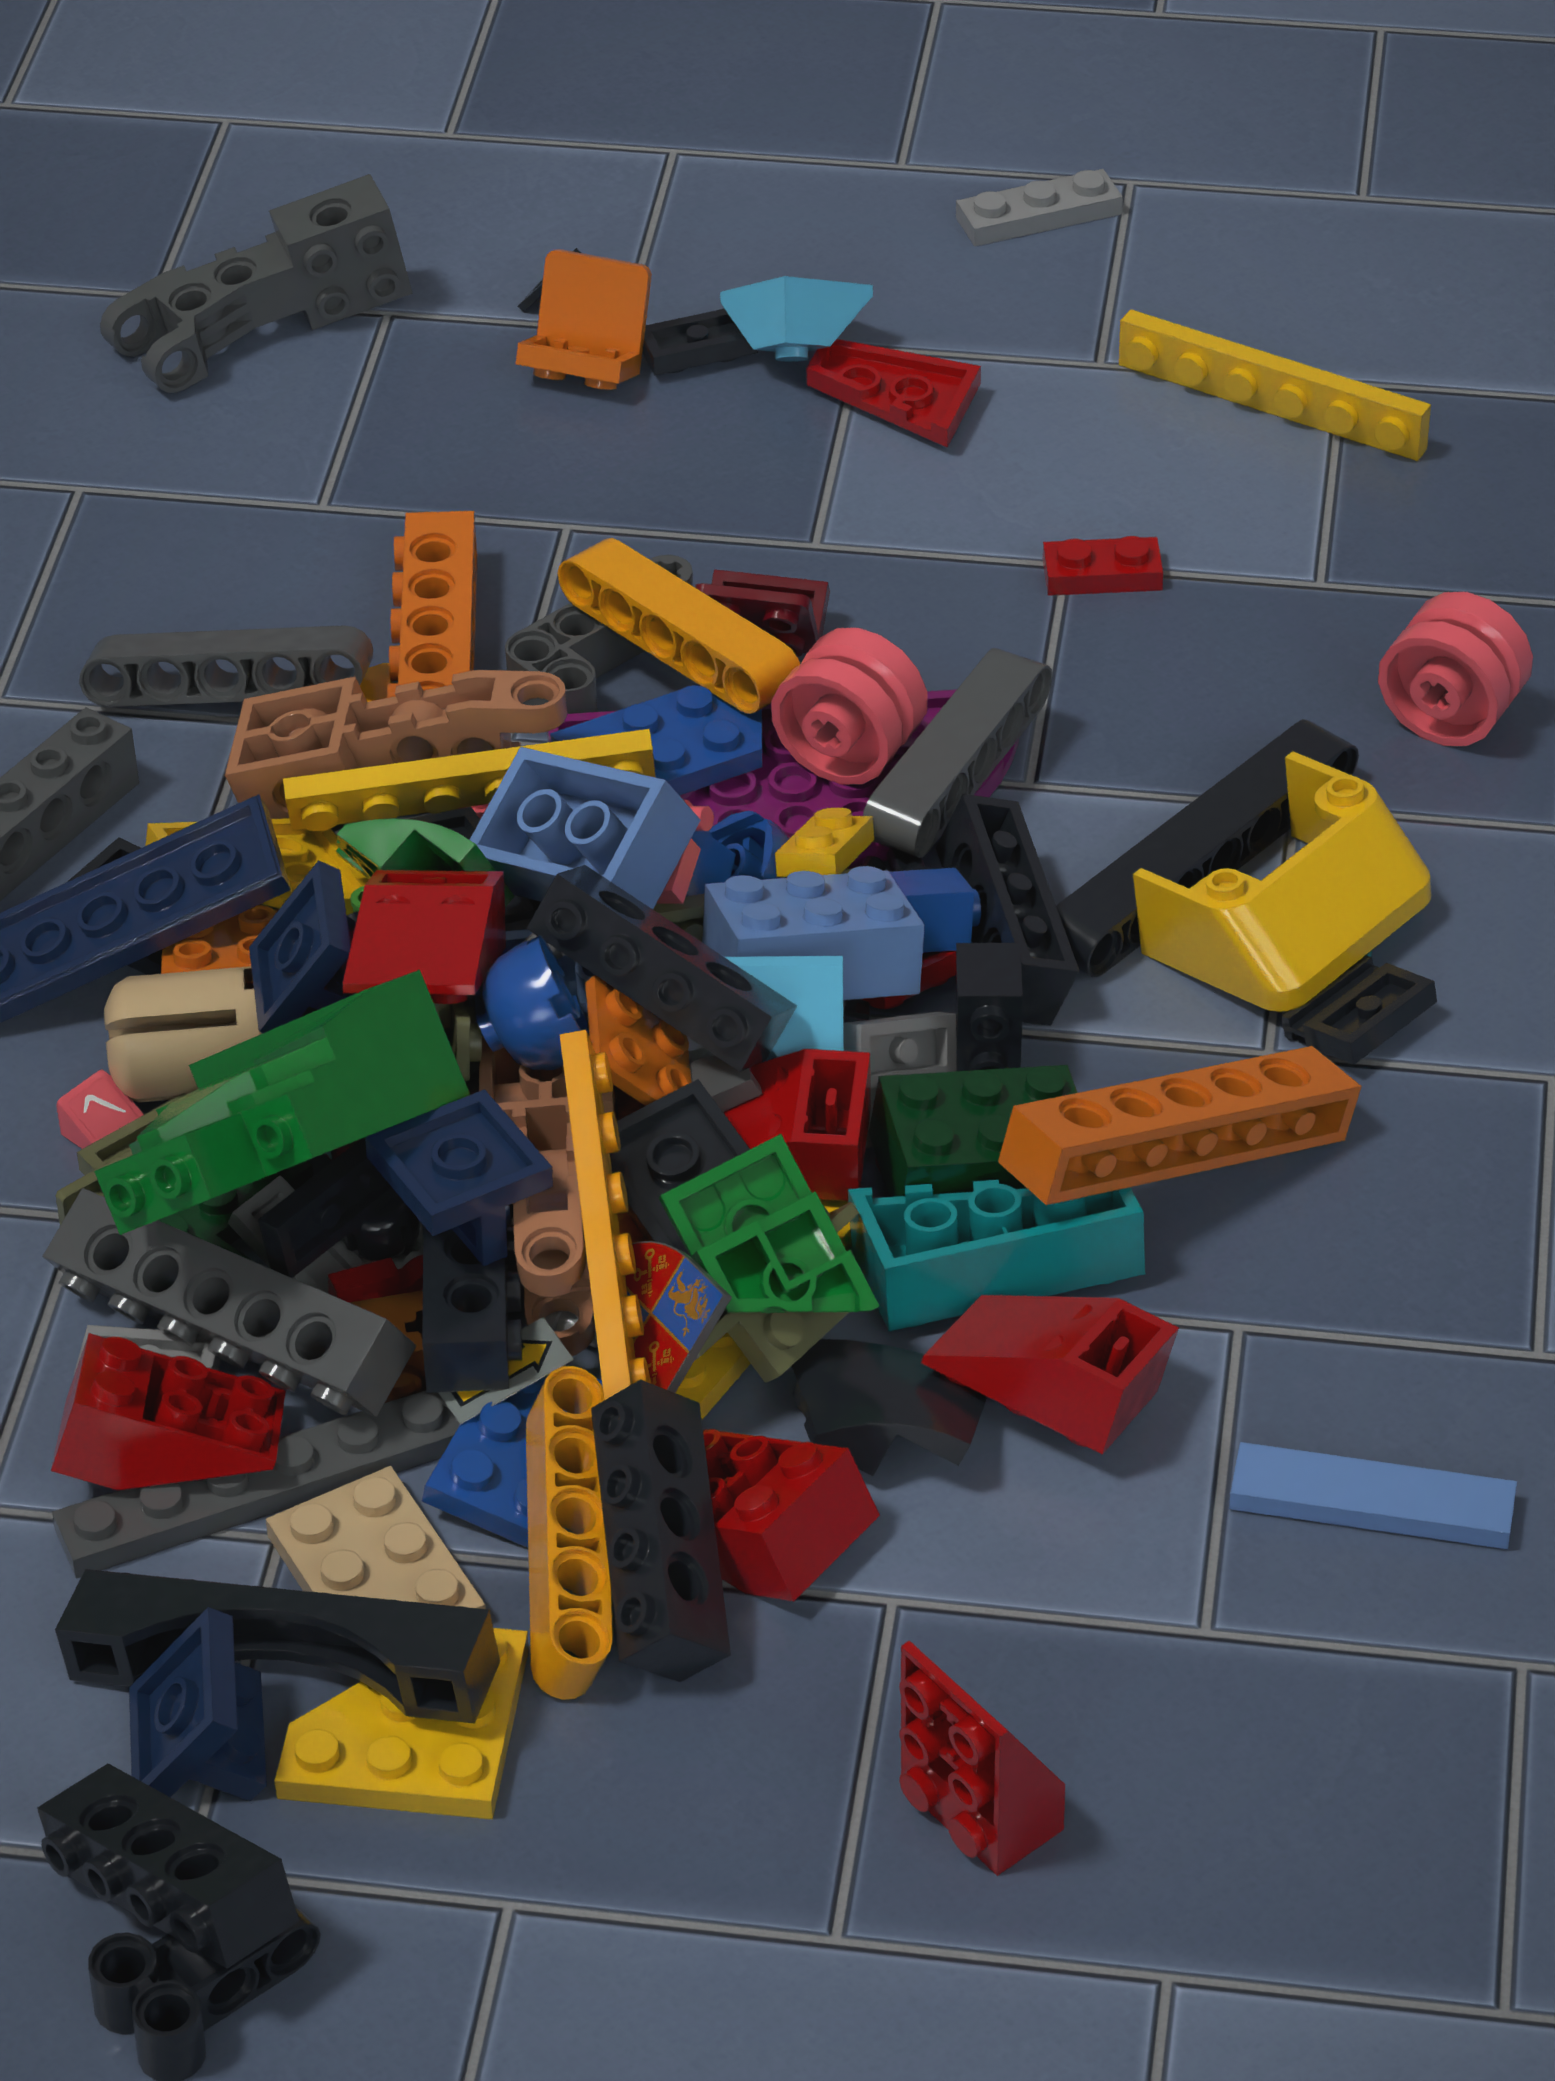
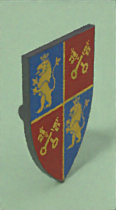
M655 1241L635 1242L632 1245L635 1255L636 1273L625 1275L627 1295L638 1296L644 1325V1335L633 1337L635 1359L645 1357L651 1384L675 1393L732 1297L685 1252L665 1243Z

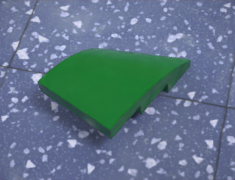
M397 818L366 820L344 825L336 837V845L339 847L336 850L337 855L368 879L376 870L496 871L474 842L458 832L424 821ZM504 882L506 907L515 896Z
M782 1134L660 1195L659 1200L691 1258L732 1297L725 1308L727 1313L870 1312L879 1307L851 1250L846 1251L816 1191L811 1192Z

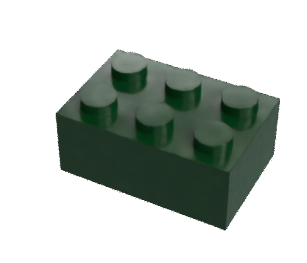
M1068 1065L878 1076L869 1136L888 1196H905L906 1185L932 1184L933 1194L973 1192V1181L999 1180V1184L1008 1185L1014 1189H1027L998 1163L1011 1112L1015 1105L1078 1093Z

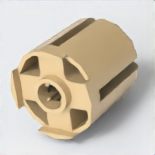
M251 966L129 976L114 985L104 1008L105 1029L108 1030L110 1039L106 1042L110 1075L124 1095L129 1096L132 1101L139 1103L172 1100L183 1093L187 1095L198 1089L189 1067L190 1064L263 1034L258 1030L254 988L248 989L247 982L253 981Z

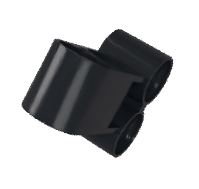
M295 1904L299 1922L228 1969L198 1951L196 1953L189 1952L176 1938L169 1934L153 1944L141 1935L129 1932L110 1935L99 1941L93 1947L88 1957L95 2016L100 2025L111 2032L119 2034L135 2033L138 2063L143 2072L149 2077L158 2081H182L193 2076L204 2063L206 2058L204 2031L303 1967L314 1955L320 1943L321 1933L319 1928Z

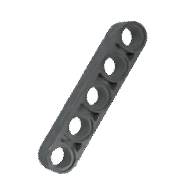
M345 625L111 635L104 637L95 646L80 672L79 684L82 692L90 701L107 707L243 702L246 698L355 676L360 685L373 659V646L371 640L363 631ZM330 656H344L350 660L354 667L349 669L342 668L336 665ZM281 657L289 660L296 670L289 671L278 667L273 658ZM215 660H227L236 667L238 672L230 673L222 670ZM158 662H168L174 665L179 670L180 675H172L165 672ZM101 664H109L116 667L123 677L109 675L102 668Z
M998 648L990 649L869 798L863 816H873V842L917 858L924 857L942 836L962 794L974 795L1041 711L1051 688L1052 669L1050 666Z

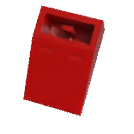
M376 870L364 886L343 980V993H359L368 988L420 970L433 1003H461L468 999L467 995H475L485 980L486 973L506 948L504 871Z
M802 1049L750 1067L749 1070L761 1086L762 1095L723 1112L750 1149L782 1134L811 1192L816 1191L819 1199L849 1201L848 1189L861 1188L871 1112L870 1052Z
M981 1295L923 1355L921 1364L943 1374L948 1380L957 1385L967 1386L1003 1404L1012 1413L1029 1417L1064 1435L1070 1442L1078 1446L1088 1447L1103 1455L1158 1392L1179 1327L1120 1298Z
M88 1333L65 1402L51 1471L111 1489L125 1490L273 1470L277 1459L286 1390L272 1387L267 1381L251 1375L238 1377L207 1368L203 1363L191 1357H170L142 1349L136 1343L126 1338H105Z
M715 1429L703 1430L721 1578L745 1594L794 1602L880 1516L849 1448L769 1438L760 1435L731 1433Z
M910 1640L901 1646V1682L899 1684L901 1693V1729L899 1731L901 1740V1775L899 1782L901 1789L908 1801L917 1810L930 1812L948 1829L953 1842L962 1853L970 1858L977 1857L998 1876L1064 1830L1065 1783Z

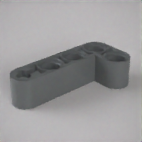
M659 555L650 559L693 586L692 566L686 559L675 555ZM572 603L516 632L508 638L505 644L506 669L508 671L547 672L559 677L563 681L566 693L567 714L598 712L596 678L645 651L575 607ZM534 698L522 704L542 705L549 701L542 698Z

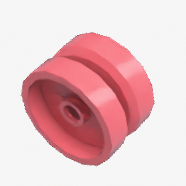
M1443 592L1423 604L1406 629L1401 632L1379 663L1378 684L1385 704L1399 722L1416 735L1443 746H1468L1484 739L1529 680L1532 672L1533 654L1527 635L1511 614L1493 601L1469 592Z
M836 628L821 636L807 652L802 663L795 667L780 684L771 701L772 723L781 743L798 763L818 777L841 785L864 784L882 773L894 758L899 747L904 745L919 727L927 713V689L917 667L903 650L886 638L861 628Z

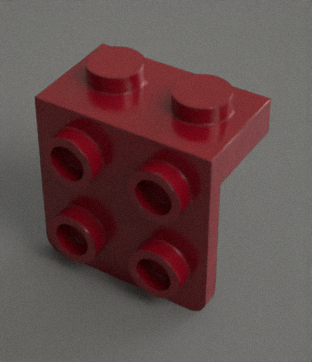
M714 569L711 584L700 583L695 585L696 589L784 642L793 650L797 657L807 653L823 635L830 596L829 583L826 581Z

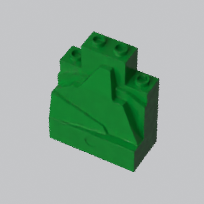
M420 970L368 988L190 1064L189 1067L198 1089L156 1109L158 1116L136 1137L138 1141L129 1144L132 1156L94 1172L119 1235H122L469 1096L470 1093Z

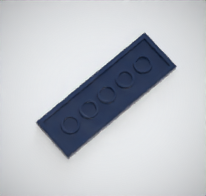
M253 796L1 912L0 1023L290 891V883L270 813L261 796Z

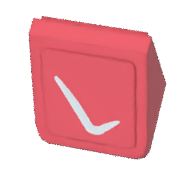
M103 1069L97 1071L63 1095L56 1105L61 1135L81 1149L144 1115L131 1098L124 1095L116 1086L111 1075Z

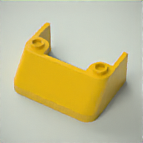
M1294 751L1285 757L1291 836L1308 844L1265 878L1259 880L1238 870L1224 868L1213 871L1188 889L1143 868H1140L1133 874L1141 953L1260 1008L1276 1012L1290 1011L1305 1005L1426 907L1432 896L1429 869L1374 786L1358 777Z

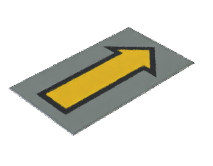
M544 1317L521 1329L522 1360L509 1361V1389L438 1392L460 1425L480 1414L482 1408L487 1403L493 1401L491 1406H494L550 1374L553 1370L574 1360Z

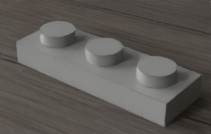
M1104 169L1095 171L1084 170L1067 177L1048 181H1033L1021 187L997 192L987 191L974 197L956 200V219L975 247L1122 215L1123 196Z

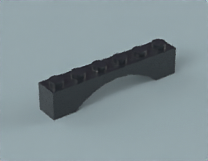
M85 1569L55 1628L69 1680L130 1687L204 1610L210 1607L233 1616L235 1661L248 1659L288 1660L326 1667L360 1680L387 1697L405 1716L474 1724L500 1663L491 1615L488 1609Z

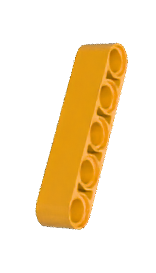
M604 539L559 565L558 580L566 598L575 607L698 685L707 688L711 693L741 712L752 714L771 704L780 684L795 667L800 665L796 654L784 642L617 539Z
M562 1366L549 1374L526 1421L531 1671L533 1679L541 1690L552 1697L562 1700L575 1699L586 1693L607 1658L613 1640L611 1583L591 1413L592 1407L604 1401L602 1385L594 1375L585 1369L575 1366ZM563 1588H566V1589L571 1590V1591L574 1592L576 1595L570 1594L569 1592H567V1591L564 1590ZM564 1650H568V1651L573 1652V1653L576 1654L579 1658H576V1657H573V1656L569 1655V1654H568L567 1652H565Z

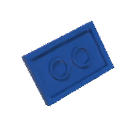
M549 1374L494 1406H491L493 1401L487 1403L482 1408L480 1414L459 1425L425 1484L422 1502L528 1548L526 1421Z

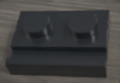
M1365 955L1305 1005L1290 1010L1281 1016L1285 1038L1293 1040L1299 1035L1305 1038L1306 1046H1313L1318 1051L1354 1065L1437 1003L1435 981L1388 963L1379 968L1373 965L1372 957Z

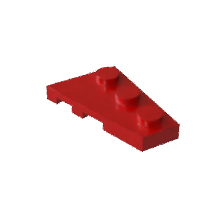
M836 339L830 347L817 349L807 366V386L944 447L949 446L981 384V366L842 339Z

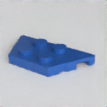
M698 684L687 686L681 690L550 733L551 742L650 729L655 777L666 780L679 796L762 768V709L752 714H746Z

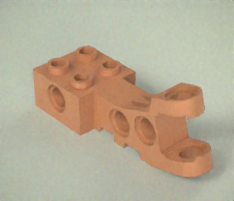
M473 670L453 674V685L424 691L419 682L396 686V696L367 702L356 676L246 698L243 701L225 777L238 803L260 795L268 807L271 819L289 818L285 801L284 778L521 746L520 742H511V733H543L556 729L565 721L567 717L565 685L559 677L547 672ZM534 698H542L549 701L542 705L522 704Z
M482 1036L481 1062H479V1091L485 1089L550 1163L553 1170L552 1188L513 1203L514 1249L519 1278L524 1286L526 1325L528 1326L542 1317L545 1319L548 1315L557 1311H569L578 1317V1321L574 1326L567 1330L554 1331L571 1356H574L586 1349L593 1340L595 1320L564 1067L557 1070L529 1069L517 1064L504 1047L493 1052L484 1036ZM613 1085V1092L602 1094L604 1112L613 1111L616 1121H618L617 1087Z

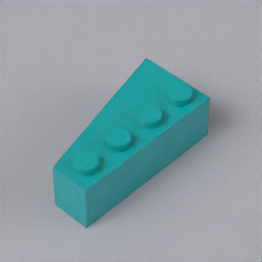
M999 1180L973 1181V1192L933 1194L932 1184L906 1185L905 1196L873 1198L872 1188L848 1189V1200L852 1202L859 1212L850 1221L852 1252L879 1304L878 1309L888 1331L918 1327L925 1323L961 1316L981 1295L1052 1296L1099 1284H1110L1117 1280L1145 1274L1144 1211L1131 1187L1045 1205L1029 1189H1014L1011 1186L999 1184Z

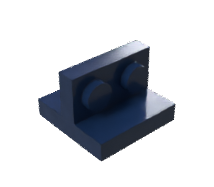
M319 860L249 947L258 1030L260 1033H265L300 1018L308 1007L319 1010L356 994L343 993V980L356 921L346 915L340 870Z
M485 1089L365 1137L367 1158L430 1234L435 1236L453 1229L483 1267L507 1257L506 1227L511 1225L512 1220L508 1205L553 1187V1170L550 1163Z
M207 1607L129 1687L131 1776L170 1798L190 1779L252 1801L267 1786L261 1672L235 1662L233 1616Z

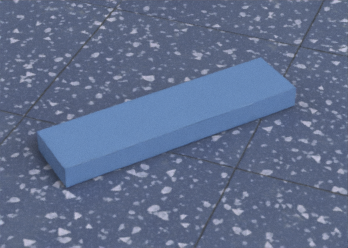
M1240 1442L1230 1492L1229 1509L1508 1549L1517 1481Z

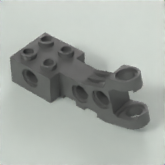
M371 174L269 210L275 232L265 235L267 242L241 252H237L236 248L233 247L214 254L216 261L188 271L183 265L158 275L116 299L107 307L100 322L101 334L112 347L125 356H138L147 352L146 357L143 355L141 359L142 370L145 375L160 389L169 393H177L208 377L207 358L257 327L302 311L311 329L315 330L413 294L390 209ZM140 315V324L137 330L130 336L121 337L120 332L125 321L132 316ZM181 351L182 358L179 365L171 372L162 373L165 359L170 354Z

